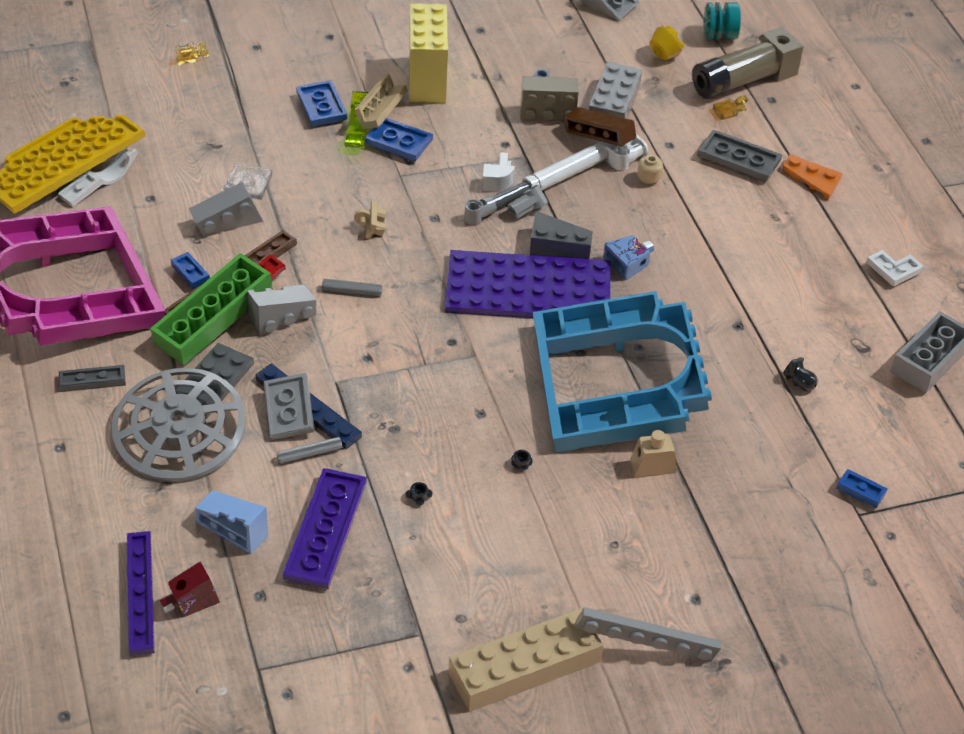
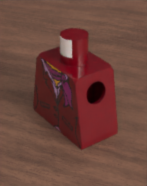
M201 561L168 582V586L172 594L159 600L165 613L179 606L183 616L191 615L220 603L211 579Z

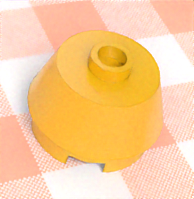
M664 25L657 27L649 41L653 53L662 60H668L680 55L681 51L685 48L684 41L680 42L677 38L679 33L669 25L667 27H664Z

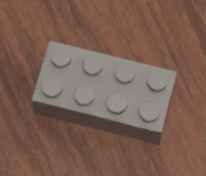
M607 62L589 104V109L628 119L640 88L642 69Z
M939 311L895 355L890 372L927 393L964 355V325Z

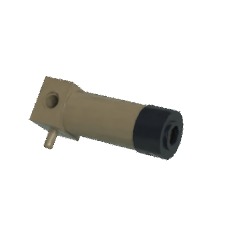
M783 27L762 33L759 36L761 41L759 44L697 63L692 69L693 85L701 97L708 99L768 76H772L777 82L798 75L804 46Z

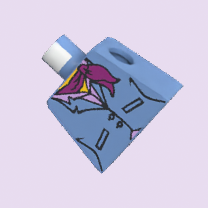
M631 235L606 242L603 258L610 260V265L626 281L648 266L650 253L654 251V246L651 241L641 243L635 236Z

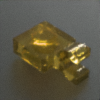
M205 42L198 43L196 47L194 43L175 46L178 65L196 62V57L209 56Z
M742 95L735 102H732L730 99L713 104V110L720 120L738 116V111L743 112L747 110L744 103H747L748 99L745 95Z

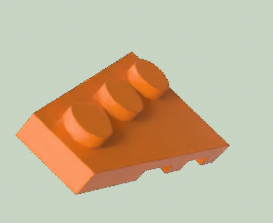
M789 154L782 166L783 172L798 182H805L812 191H819L827 201L839 184L843 174Z

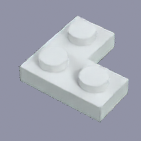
M883 250L869 256L866 261L871 268L893 287L922 273L924 266L912 255L895 261Z

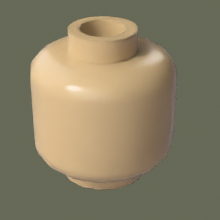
M654 155L641 158L638 163V178L646 184H654L661 179L663 172V162L661 159Z

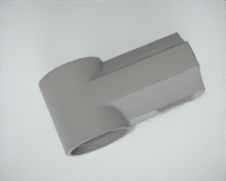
M539 185L526 190L523 193L524 195L507 205L508 211L514 219H518L531 210H536L548 203Z

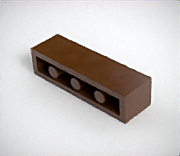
M581 107L564 115L566 133L620 147L637 138L634 120Z

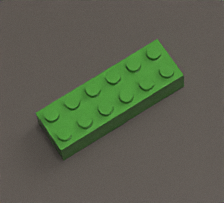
M239 253L150 328L154 345L182 365L187 364L249 310L247 290L263 292L265 288L273 289L270 272Z

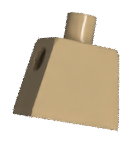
M655 430L652 436H644L638 439L630 458L635 477L676 473L675 450L670 435L665 434L661 430Z

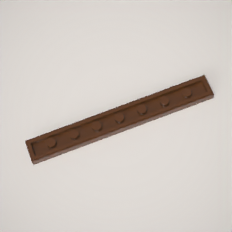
M282 230L245 256L256 264H259L270 254L278 258L296 246L297 239ZM199 287L165 309V316Z

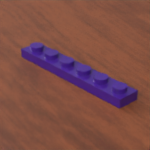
M151 531L127 533L130 656L154 654Z

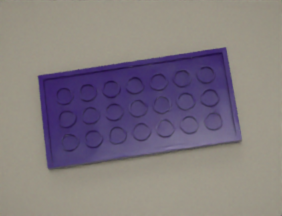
M450 250L445 312L534 318L533 312L610 299V260Z

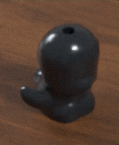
M799 357L791 360L783 372L785 377L793 379L794 386H799L805 391L814 390L818 384V378L815 373L804 368V358Z

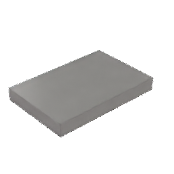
M307 373L264 381L269 437L271 441L314 432Z

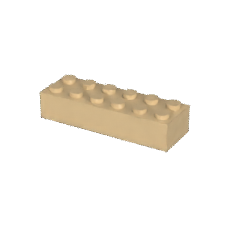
M582 609L449 657L448 674L468 711H474L601 662L604 645L598 635L575 628V621Z

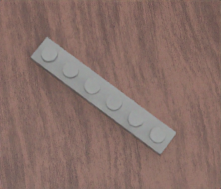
M586 607L582 609L575 621L576 629L584 630L588 633H597L610 638L630 641L634 644H642L659 650L675 652L679 655L696 657L700 660L712 661L721 650V640Z

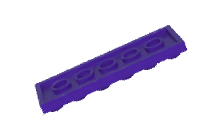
M323 468L285 566L283 580L329 589L367 484V477Z

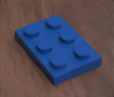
M332 80L296 86V93L311 126L348 120V114Z
M386 118L379 127L373 128L365 138V144L417 161L433 140V134Z

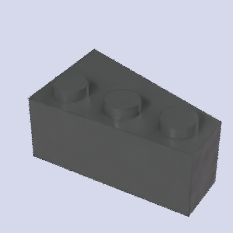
M536 211L531 235L530 255L589 259L593 231Z

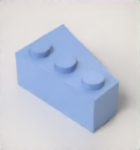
M212 490L195 507L197 523L250 554L268 537L267 509L264 506Z

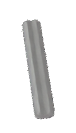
M323 279L322 281L323 291L378 297L382 295L383 291L381 284Z
M340 437L279 451L277 459L282 464L339 450L342 448V442Z

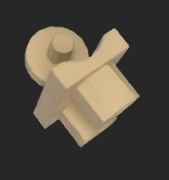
M372 200L371 208L369 210L362 208L356 211L354 220L357 224L365 226V238L371 239L373 234L383 236L386 230V223H383L386 217V210L377 208V201Z

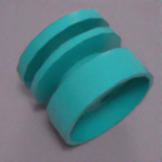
M713 2L706 3L703 27L707 40H711L713 37L718 40L721 33H723L725 40L738 39L741 28V11L738 2H725L723 10L720 2H716L715 5Z

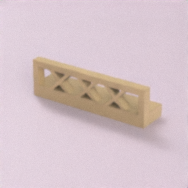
M384 74L355 109L362 129L379 127L407 93L406 85L394 86L390 74Z

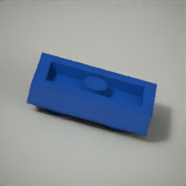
M189 252L171 259V266L192 289L210 279V275Z
M849 469L845 471L836 487L875 508L879 506L888 488Z

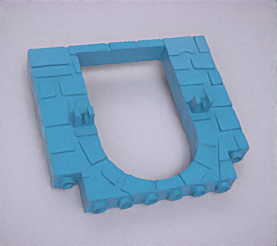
M657 291L533 312L556 453L595 445L636 440L640 437L652 436L655 430H661L665 434L686 431V422L689 421L688 413L709 410L708 401L712 400L710 387H705L708 384L706 371L702 372L701 370L704 368L702 355L698 356L697 354L700 353L699 341L694 340L696 329L694 324H690V322H693L691 309L687 310L685 302L664 305L663 300L658 299ZM658 338L659 340L675 344L687 357V363L682 372L675 379L662 386L556 404L549 361L550 354L587 349L594 346H605L615 343L617 352L624 350L623 341Z

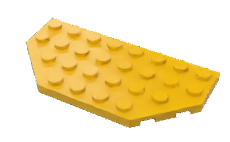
M116 115L115 118L106 119L105 116L89 117V120H79V117L70 118L6 155L4 160L6 163L5 167L1 168L0 202L14 214L22 211L27 206L56 191L59 187L74 180L101 162L106 161L126 147L138 142L146 136L145 132L124 115Z

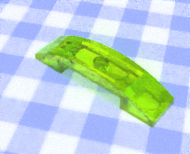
M352 91L345 147H365L368 129H362L355 109L369 92Z

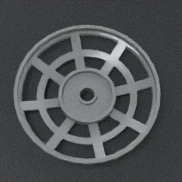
M194 368L165 370L141 380L122 398L113 416V441L124 463L144 477L164 482L194 480L221 467L237 451L246 428L245 409L240 395L234 387L214 373ZM191 374L203 376L204 378L200 382L190 380L172 381L171 376ZM163 378L164 383L150 389L142 397L133 396L144 386ZM215 380L229 390L235 402L222 403L218 395L207 386ZM174 386H191L194 388L186 395L176 394ZM162 389L166 390L167 397L161 399L158 403L148 400L156 392ZM204 391L212 398L215 404L202 406L196 398ZM126 403L134 404L135 407L131 415V427L118 432V421L122 409ZM142 407L152 410L149 420L137 423ZM238 410V425L231 440L220 433L224 424V411ZM218 413L214 429L204 424L205 414ZM177 415L183 416L182 420H172ZM149 428L153 429L157 437L152 445L142 437L141 431ZM200 432L208 436L201 443L190 448L189 440ZM131 435L134 436L137 443L147 451L142 463L136 461L128 454L121 440ZM166 441L169 443H180L181 450L169 451L160 448ZM214 441L226 447L214 459L195 467L192 455L206 449ZM156 456L169 459L184 458L186 470L163 471L150 468Z

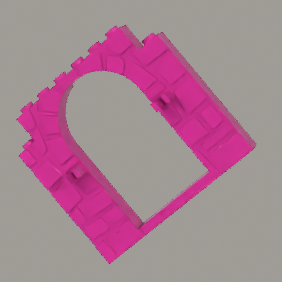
M112 206L0 220V273L14 262L38 258V260L41 259V266L44 267L50 266L51 255L58 256L67 253L85 252L87 250L95 251L102 248H116L134 284L131 287L56 298H33L21 295L8 288L3 282H0V325L5 327L8 335L32 332V336L37 338L40 346L55 344V342L80 340V338L86 339L124 331L149 329L165 316L166 310Z

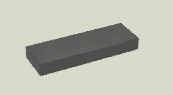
M124 365L59 371L60 392L126 386Z

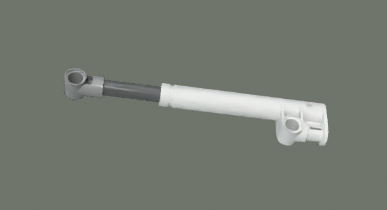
M636 135L637 138L622 147L605 142L596 143L524 177L522 183L492 197L487 196L480 200H468L465 203L464 221L471 226L479 225L483 217L496 212L497 208L521 197L531 187L539 185L541 190H544L603 161H606L616 170L624 171L628 169L629 163L634 162L636 158L640 156L645 157L649 154L648 145L638 135Z

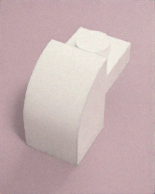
M500 152L499 165L484 164L482 191L500 192L512 186L515 166H511V161H508V153Z

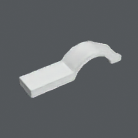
M125 148L121 152L116 153L108 167L99 172H91L89 170L83 173L59 192V197L71 207H75L102 184H113L121 179L136 158L137 150L134 148L132 151H129Z

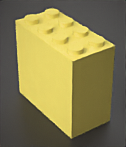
M410 4L409 103H446L448 64L447 5Z

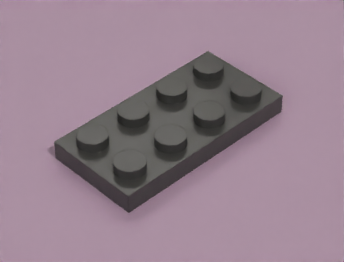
M714 129L698 150L697 155L766 182L782 159V154Z
M217 343L195 369L214 373L235 387L254 365V358ZM189 374L185 380L200 382L204 377ZM215 380L207 386L218 395L221 402L229 394V390ZM178 386L175 392L176 394L188 395L194 387ZM204 391L196 398L202 406L215 404L212 398ZM211 413L205 414V419H207Z

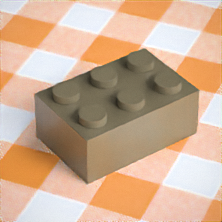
M522 76L520 119L565 121L564 115L577 108L579 95L578 78Z

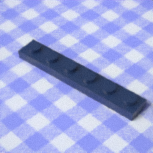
M272 363L255 374L256 381L263 386L264 381L288 376ZM310 393L313 424L331 438L340 437L342 447L348 449L362 438V431Z

